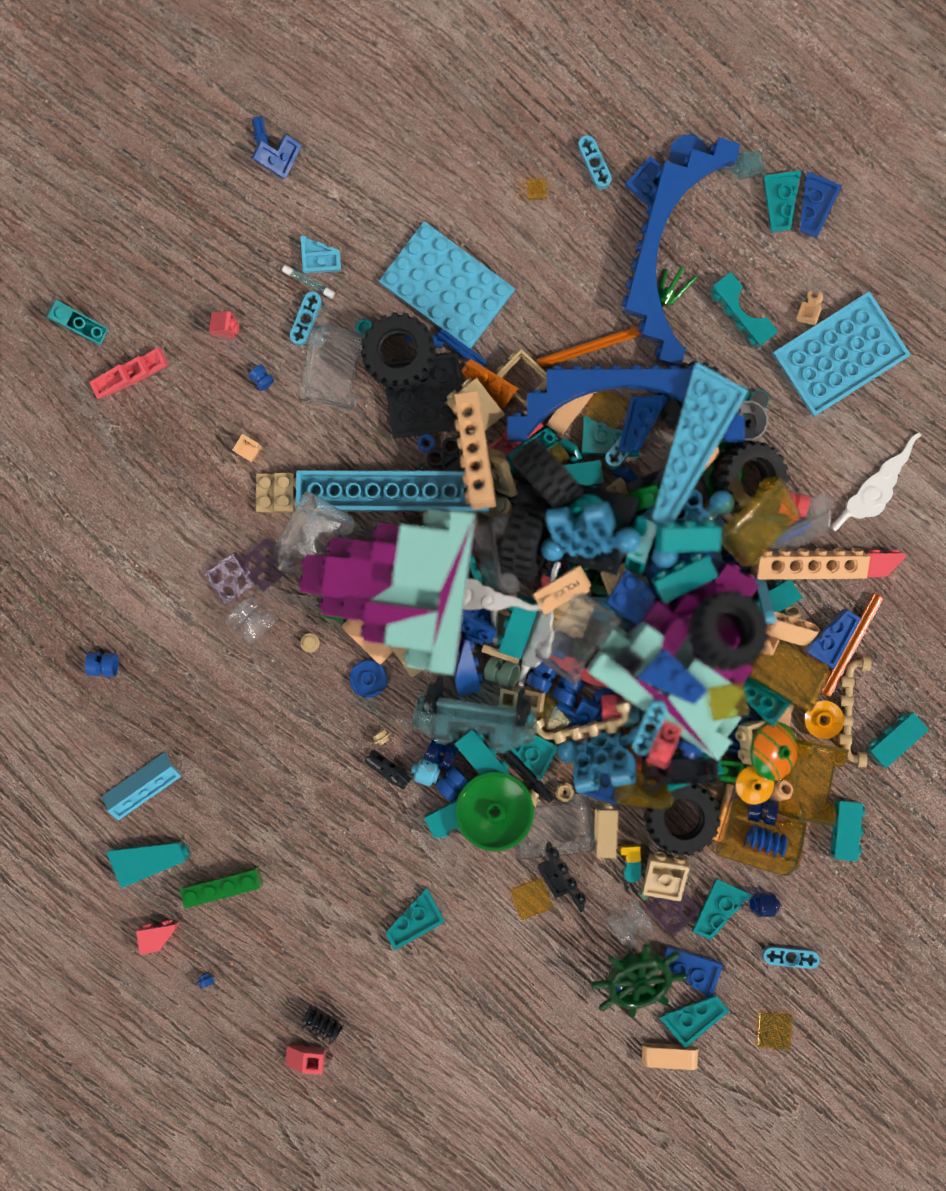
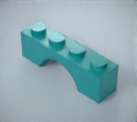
M730 272L710 289L711 296L715 302H719L722 305L725 315L734 320L736 329L745 334L748 344L757 350L779 331L767 317L753 318L743 312L739 305V294L743 286L733 273Z

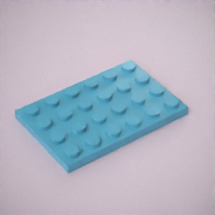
M425 221L379 280V284L437 327L446 330L470 349L515 291L514 287Z
M870 291L772 353L813 417L911 355Z

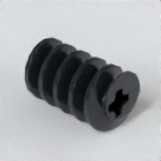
M311 1004L301 1020L303 1022L302 1029L309 1026V1033L315 1029V1036L318 1037L322 1033V1041L329 1037V1045H331L337 1039L344 1024L339 1027V1020L332 1023L333 1016L325 1019L326 1012L319 1016V1008L312 1011L313 1005Z

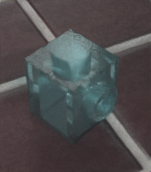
M744 151L737 156L736 163L733 165L734 174L738 175L739 180L759 176L765 169L760 151L751 153L750 151Z

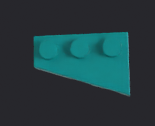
M428 887L385 933L394 951L446 922Z

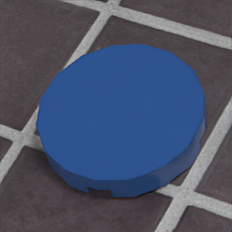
M691 134L682 135L671 145L669 152L670 162L682 166L685 154L688 155L692 149L707 153V147L703 140Z
M365 660L356 664L349 677L350 686L353 691L364 698H372L381 694L387 686L388 680L384 667L372 660Z

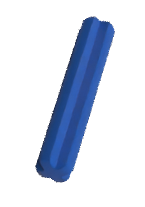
M441 329L438 332L437 336L440 340L444 341V343L467 360L472 359L484 367L486 360L468 348L446 330Z

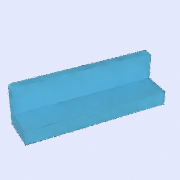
M164 752L103 795L107 812L119 821L182 777L180 771L171 764L168 755Z

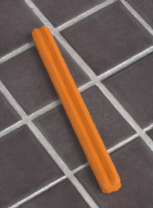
M638 326L538 358L535 362L541 368L638 337L640 332L637 331Z
M872 594L860 617L861 620L837 665L831 670L821 689V693L825 696L830 697L883 600L881 595Z

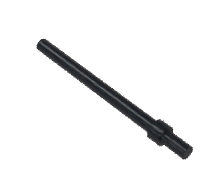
M475 714L471 720L533 786L532 789L536 793H540L548 803L552 802L554 797L545 789L543 782L538 781L486 723Z

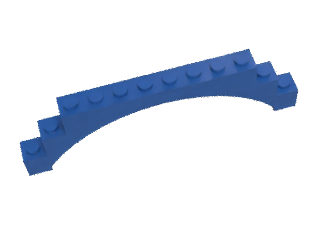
M719 137L714 143H711L708 154L692 149L688 155L685 154L682 166L665 161L662 166L657 168L655 177L658 180L656 185H653L650 196H653L652 203H648L646 208L647 221L643 222L640 233H643L641 240H638L636 246L637 258H634L631 264V270H633L632 277H628L626 288H628L627 295H624L621 301L622 313L643 319L638 325L639 338L660 344L657 345L654 356H657L655 361L657 363L667 366H680L686 347L681 346L665 318L657 289V253L665 224L673 208L688 189L712 172L723 167L731 168L736 163L740 143Z
M558 366L551 367V370H547V393H543V390H532V393H527V416H524L522 413H513L512 416H508L507 440L508 442H528L529 435L554 411L577 398L599 391L621 388L642 389L661 393L684 403L694 366H689L688 369H681L680 366H669V369H661L660 366H650L649 369H641L640 366H631L629 369H622L620 366H611L610 369L592 366L590 369H582L580 366L571 367V370H563V367ZM735 413L722 436L723 442L744 441L745 416Z

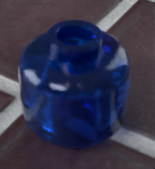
M756 892L750 899V910L757 917H774L780 909V901L772 892Z

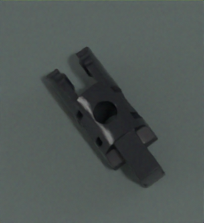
M372 750L369 754L370 756L365 758V763L390 783L404 790L411 781V778L389 759L376 750Z

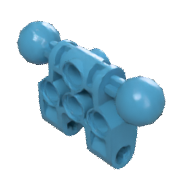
M693 488L678 514L684 517L675 519V522L683 523L684 520H693L695 523H702L706 519L713 520L717 515H727L734 508V498L726 491H718L710 498V507L704 510L702 494ZM692 502L698 503V504L695 505V506H690V505H689V504L692 503ZM655 506L646 510L641 517L652 519ZM656 547L652 554L654 563L661 568H669L674 565L678 556L677 552H660Z
M606 502L585 505V517H580L579 519L573 517L568 507L547 510L546 518L552 536L546 538L541 544V554L547 560H559L564 553H569L572 557L579 554L586 558H593L596 554H601L602 552L610 553L612 548H618L624 553H632L640 545V536L634 529L625 528L620 530L615 537H610L615 521Z
M639 725L633 727L630 733L625 735L622 731L614 734L601 732V734L593 738H585L583 743L580 744L573 739H567L560 743L557 752L561 761L570 764L574 763V786L577 793L598 790L600 775L603 773L610 774L611 782L615 787L635 783L636 759L627 750V746L632 745ZM644 726L645 731L652 732L649 727ZM643 735V738H644V739H643L642 743H641V744H640V743H637L639 749H641L642 746L646 747V745H645L646 736H644V735Z

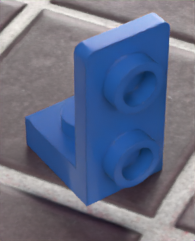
M463 610L461 631L490 644L497 629L474 619V611Z

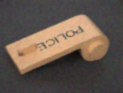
M581 565L569 569L563 574L564 576L532 594L537 604L541 606V611L544 615L578 594L582 596L590 591L589 587L592 585Z

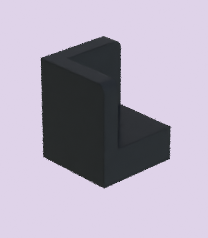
M625 645L614 662L634 677L646 660Z

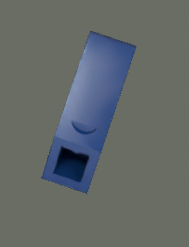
M465 632L463 633L460 650L457 654L454 674L459 696L481 691L480 683H483L481 672L476 671V667L479 666L477 656H472L471 650L475 649L472 638L468 639Z

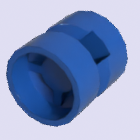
M89 651L85 659L86 675L99 677L102 674L103 677H116L119 665L118 654L105 652L102 655L101 652Z
M543 661L539 666L532 667L534 671L529 673L525 683L548 693L552 685L550 680L556 677L559 669Z
M563 672L559 679L560 686L555 687L551 696L573 707L578 699L576 694L581 693L585 683Z
M454 765L446 772L447 777H441L435 784V787L450 802H453L459 796V790H463L470 782Z

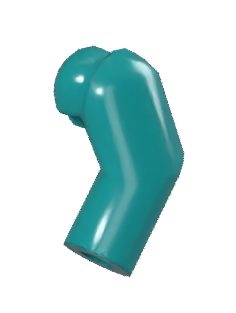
M563 438L559 446L570 452L569 462L576 464L581 461L582 455L578 447L566 438Z

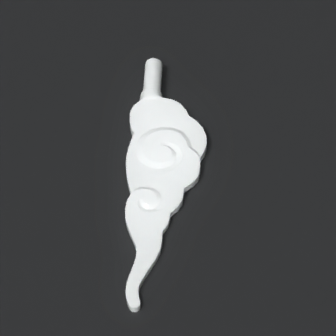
M920 433L913 435L899 455L885 461L879 471L862 484L857 494L847 500L842 514L830 526L831 530L836 532L850 517L854 519L874 517L884 510L886 503L893 495V487L897 483L898 474L908 460L915 440L921 436Z
M556 562L553 566L550 583L557 580L560 562ZM541 609L537 611L528 642L522 654L521 671L516 683L519 686H524L530 667L539 666L541 662L547 659L550 653L553 638V610L545 615Z
M467 579L463 610L485 608L497 611L512 606L529 611L541 609L540 605H529L516 597L495 592L492 588L483 586L478 580Z

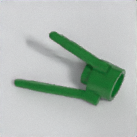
M681 266L669 288L665 287L663 289L668 274V269H665L658 289L661 305L669 307L670 304L674 305L676 300L697 279V275L689 280L674 296L675 292L672 289L681 276L684 266Z

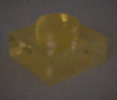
M546 178L527 180L528 201L547 199Z

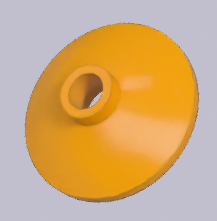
M818 701L807 709L804 717L805 726L813 736L819 739H830L838 735L842 730L844 715L841 709L833 702ZM821 716H826L827 722L822 723L820 721Z
M752 765L744 768L738 774L735 788L738 796L746 803L760 804L771 796L774 789V781L759 776ZM756 783L760 784L758 789H754Z

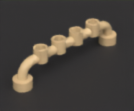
M862 656L861 659L854 660L848 665L846 676H841V687H845V695L840 696V706L845 707L843 714L844 732L839 733L838 743L843 745V753L846 759L857 763V767H867V752H858L857 755L851 752L854 670L857 667H861V671L871 670V656Z
M628 699L616 702L617 712H622V716L617 719L609 718L602 722L594 721L587 725H574L567 729L559 728L552 732H546L542 729L545 726L543 718L537 717L529 721L530 730H535L537 735L545 740L554 739L556 744L566 741L567 736H571L573 740L581 739L584 737L583 733L589 732L590 737H595L601 734L600 730L606 729L608 733H614L619 730L618 726L626 724L629 720V710L632 709V704Z

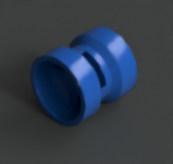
M262 364L255 367L248 374L251 381L257 383L256 387L260 391L267 389L275 380L271 374H267L266 368Z

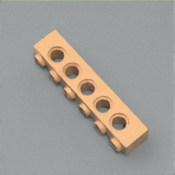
M478 391L455 394L456 402H452L454 414H458L455 426L456 431H460L461 435L457 439L459 450L463 449V455L460 456L462 468L465 467L466 474H463V481L465 486L468 485L469 492H465L467 504H471L472 510L495 507L496 502ZM468 412L472 413L469 417L464 416ZM470 430H474V431H475V432H474L473 434H471V435L466 434V433H467L468 431H470ZM472 448H477V449H478V450H477L476 452H474V453H470V452H469V450L472 449ZM474 466L481 467L478 471L471 470ZM477 484L483 485L481 489H474Z
M799 548L797 551L789 549H779V551L761 549L760 551H753L750 573L757 580L867 578L870 556L859 548H852L851 551H845L841 548H835L833 551H827L822 548H817L815 551Z

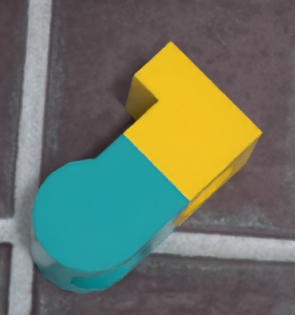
M639 844L619 845V853L625 855L623 875L627 881L637 882L641 878Z

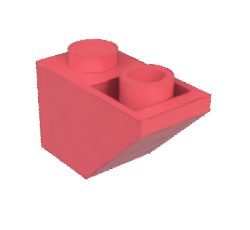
M213 312L211 314L209 332L212 336L235 339V334L239 333L240 324L237 323L238 320L232 312Z
M868 550L867 555L870 556L867 577H887L906 558V553H899V550H887V553H880V550Z
M664 720L653 743L647 762L665 769L682 727Z
M172 919L161 921V924L154 925L153 922L142 924V927L136 931L139 953L146 954L160 951L179 926V921L173 922Z
M287 1045L285 1066L301 1073L322 1074L325 1065L326 1048Z

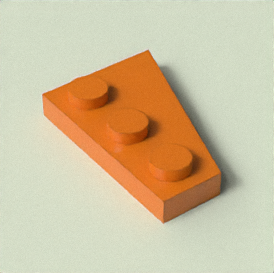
M472 359L465 364L461 371L467 379L471 378L473 380L477 378L502 411L508 406L519 389Z

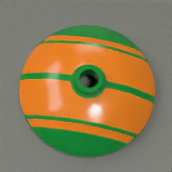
M777 722L773 728L768 723L761 726L755 733L750 748V757L754 770L762 778L772 781L780 780L790 773L795 765L798 754L796 737L791 728L782 722Z

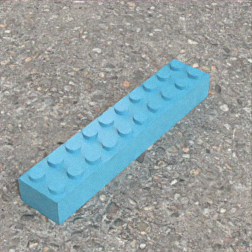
M296 471V509L300 511L428 512V509L446 512L491 513V507L472 510L471 504H467L465 492H469L468 485L465 486L463 481V474H466V471ZM477 484L474 489H481L483 485Z

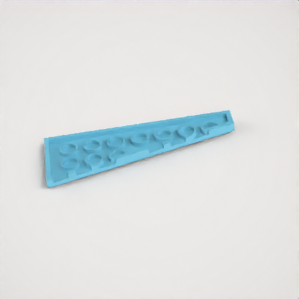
M698 362L693 368L651 519L658 522V524H664V521H675L748 390Z

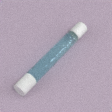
M284 265L283 273L331 299L334 297V291Z

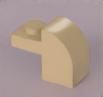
M514 685L512 688L505 686L500 689L498 707L516 711L521 688L524 687L526 695L531 696V710L536 712L543 711L545 692L533 690L530 686Z

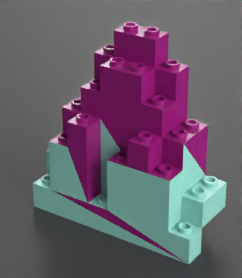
M428 509V514L424 513L423 525L426 528L378 523V527L374 528L373 534L376 542L332 537L331 541H328L327 544L329 556L306 553V556L302 558L301 569H304L303 577L300 576L299 588H301L303 593L324 596L323 599H320L319 610H322L321 615L365 622L361 626L360 632L363 641L410 648V650H406L405 662L408 663L407 667L454 675L462 636L460 630L469 562L474 546L475 537L473 533L476 515Z
M723 562L716 571L717 578L674 598L670 604L664 603L659 597L657 600L654 599L639 625L632 623L627 632L616 624L614 627L608 624L595 642L600 651L587 668L591 675L645 712L651 701L656 699L662 700L667 708L664 720L682 727L680 735L702 749V751L717 761L732 743L728 736L741 719L737 714L739 710L734 706L743 695L744 691L740 687L753 668L750 665H746L732 671H719L718 668L712 669L708 667V662L702 663L699 660L700 656L698 654L695 655L692 651L694 647L692 644H689L688 638H690V633H687V626L691 624L688 623V619L693 614L692 610L704 599L726 590H731L733 593L739 591L743 593V596L748 595L752 597L758 589L759 585L755 583L756 578L748 573L745 575L740 573L739 570L741 568L733 562H730V564ZM719 614L716 622L718 635L726 645L736 648L739 642L738 628L731 618ZM625 645L646 660L634 677L614 662ZM665 649L700 681L708 691L695 704H692L636 677ZM658 706L657 708L653 707L655 712L653 716L654 718H656L655 716L658 711L662 712L660 706Z

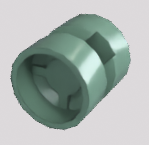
M493 656L486 664L484 677L486 680L495 683L499 682L500 685L512 688L518 681L520 666Z

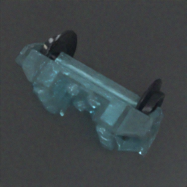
M439 675L436 682L429 683L426 695L420 696V701H417L414 709L412 727L418 728L429 738H434L436 743L447 744L453 742L454 739L459 737V730L468 731V729L474 728L477 733L488 734V732H491L489 747H493L495 752L505 753V751L522 744L530 745L536 739L537 712L531 711V696L526 695L524 687L521 688L517 708L443 698V676Z

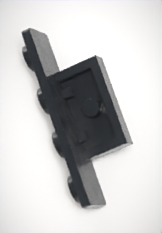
M547 842L545 853L549 860L538 864L539 872L555 898L569 893L578 910L583 912L586 903L585 895L578 890L577 882L574 877L570 876L567 864L561 861L558 849L553 847L551 842Z

